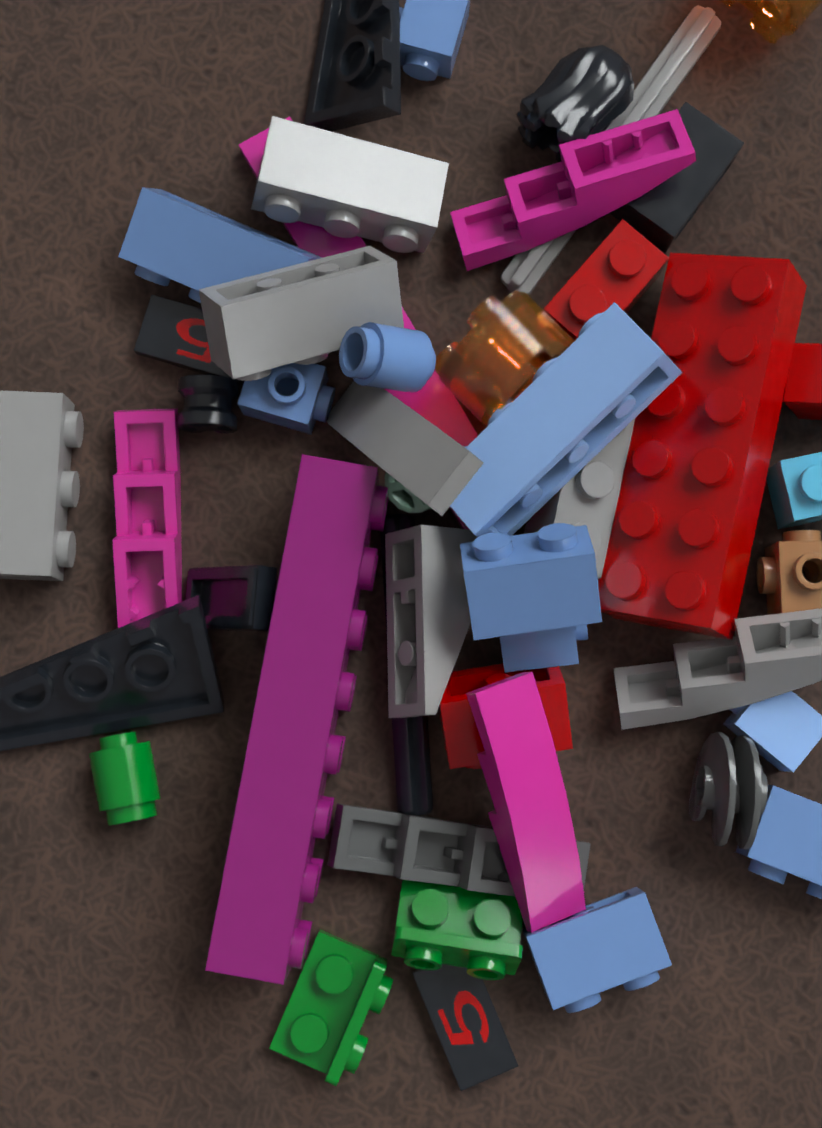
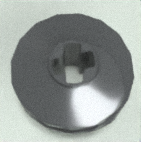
M722 732L711 733L703 743L697 758L689 798V816L692 821H701L706 811L712 810V839L714 845L723 847L727 844L734 814L736 813V841L739 849L748 850L753 845L760 816L765 810L768 794L767 777L763 773L759 753L751 738L742 735L735 737L730 742L729 737Z

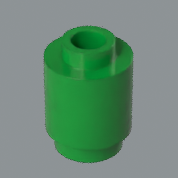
M136 731L99 738L101 750L89 753L98 809L99 812H106L108 826L157 816L155 800H159L161 797L150 741L138 743Z

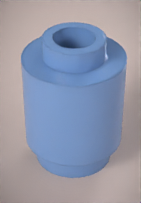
M368 322L361 327L354 326L345 333L340 345L339 363L342 372L347 377H352L359 385L414 393L419 391L432 376L436 366V355L429 337L422 331Z

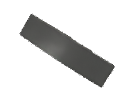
M337 803L327 862L328 866L336 869L391 875L402 880L457 886L468 891L515 896L493 827ZM576 840L584 890L591 843Z

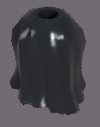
M604 45L578 48L576 51L560 59L544 83L534 93L521 100L520 111L516 115L521 124L518 130L522 136V142L532 149L536 145L542 150L549 147L556 153V160L562 162L560 144L576 139H586L589 135L602 132L633 101L634 81L630 65L618 53Z

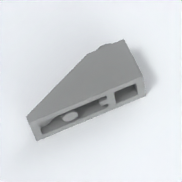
M418 525L385 534L389 718L436 715L471 623L460 543L472 542L477 536L468 529Z

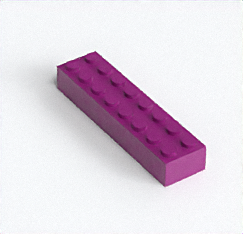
M302 454L205 971L284 985L291 968L301 969L303 959H306L312 921L301 919L304 902L313 904L314 898L317 897L324 859L313 857L316 838L325 839L326 834L328 835L335 801L334 797L324 796L328 774L337 775L340 772L346 736L335 735L339 710L351 712L357 676L354 673L346 672L350 650L362 651L368 615H366V611L358 610L361 590L373 591L379 556L377 555V549L369 547L372 530L384 531L389 504V487L380 486L378 467Z

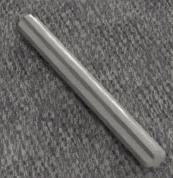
M699 5L692 8L635 87L633 101L622 114L610 122L605 131L661 113L721 29V20L715 15L716 12L712 8H704ZM576 230L528 251L516 254L502 272L501 282L514 294L522 297L529 296Z

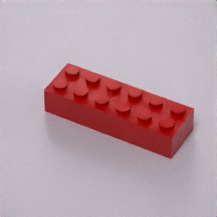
M670 252L651 339L683 373L635 418L601 579H598L601 612L615 619L733 640L735 619L738 617L789 366L807 285L790 259Z

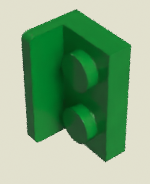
M402 880L391 956L404 958V964L420 970H438L442 964L467 968L468 975L484 980H500L505 977V974L515 975L522 960L523 946L520 945L523 918L516 897L468 891L457 886Z
M320 929L269 1049L325 1073V1082L337 1086L343 1070L355 1074L369 1040L368 1037L359 1034L368 1011L380 1014L394 979L384 975L387 968V958Z

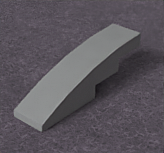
M353 381L332 408L326 421L361 452L441 516H443L483 464L469 450L383 388L362 386Z
M822 608L735 619V637H733V640L718 638L673 644L674 661L613 668L621 729L692 719L750 705L821 681Z

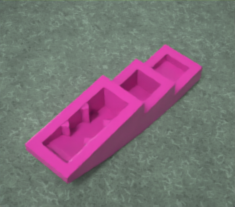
M678 109L589 135L586 139H576L560 144L562 162L505 178L504 183L507 195L450 212L466 270L469 271L528 251L579 229L639 198L696 162V152Z
M178 408L117 410L114 412L117 473L113 475L117 536L112 541L118 628L182 602L181 475L179 429L177 428Z
M522 672L468 692L466 695L485 750L477 755L495 810L488 812L526 930L532 933L586 910L573 823L553 738L533 672Z

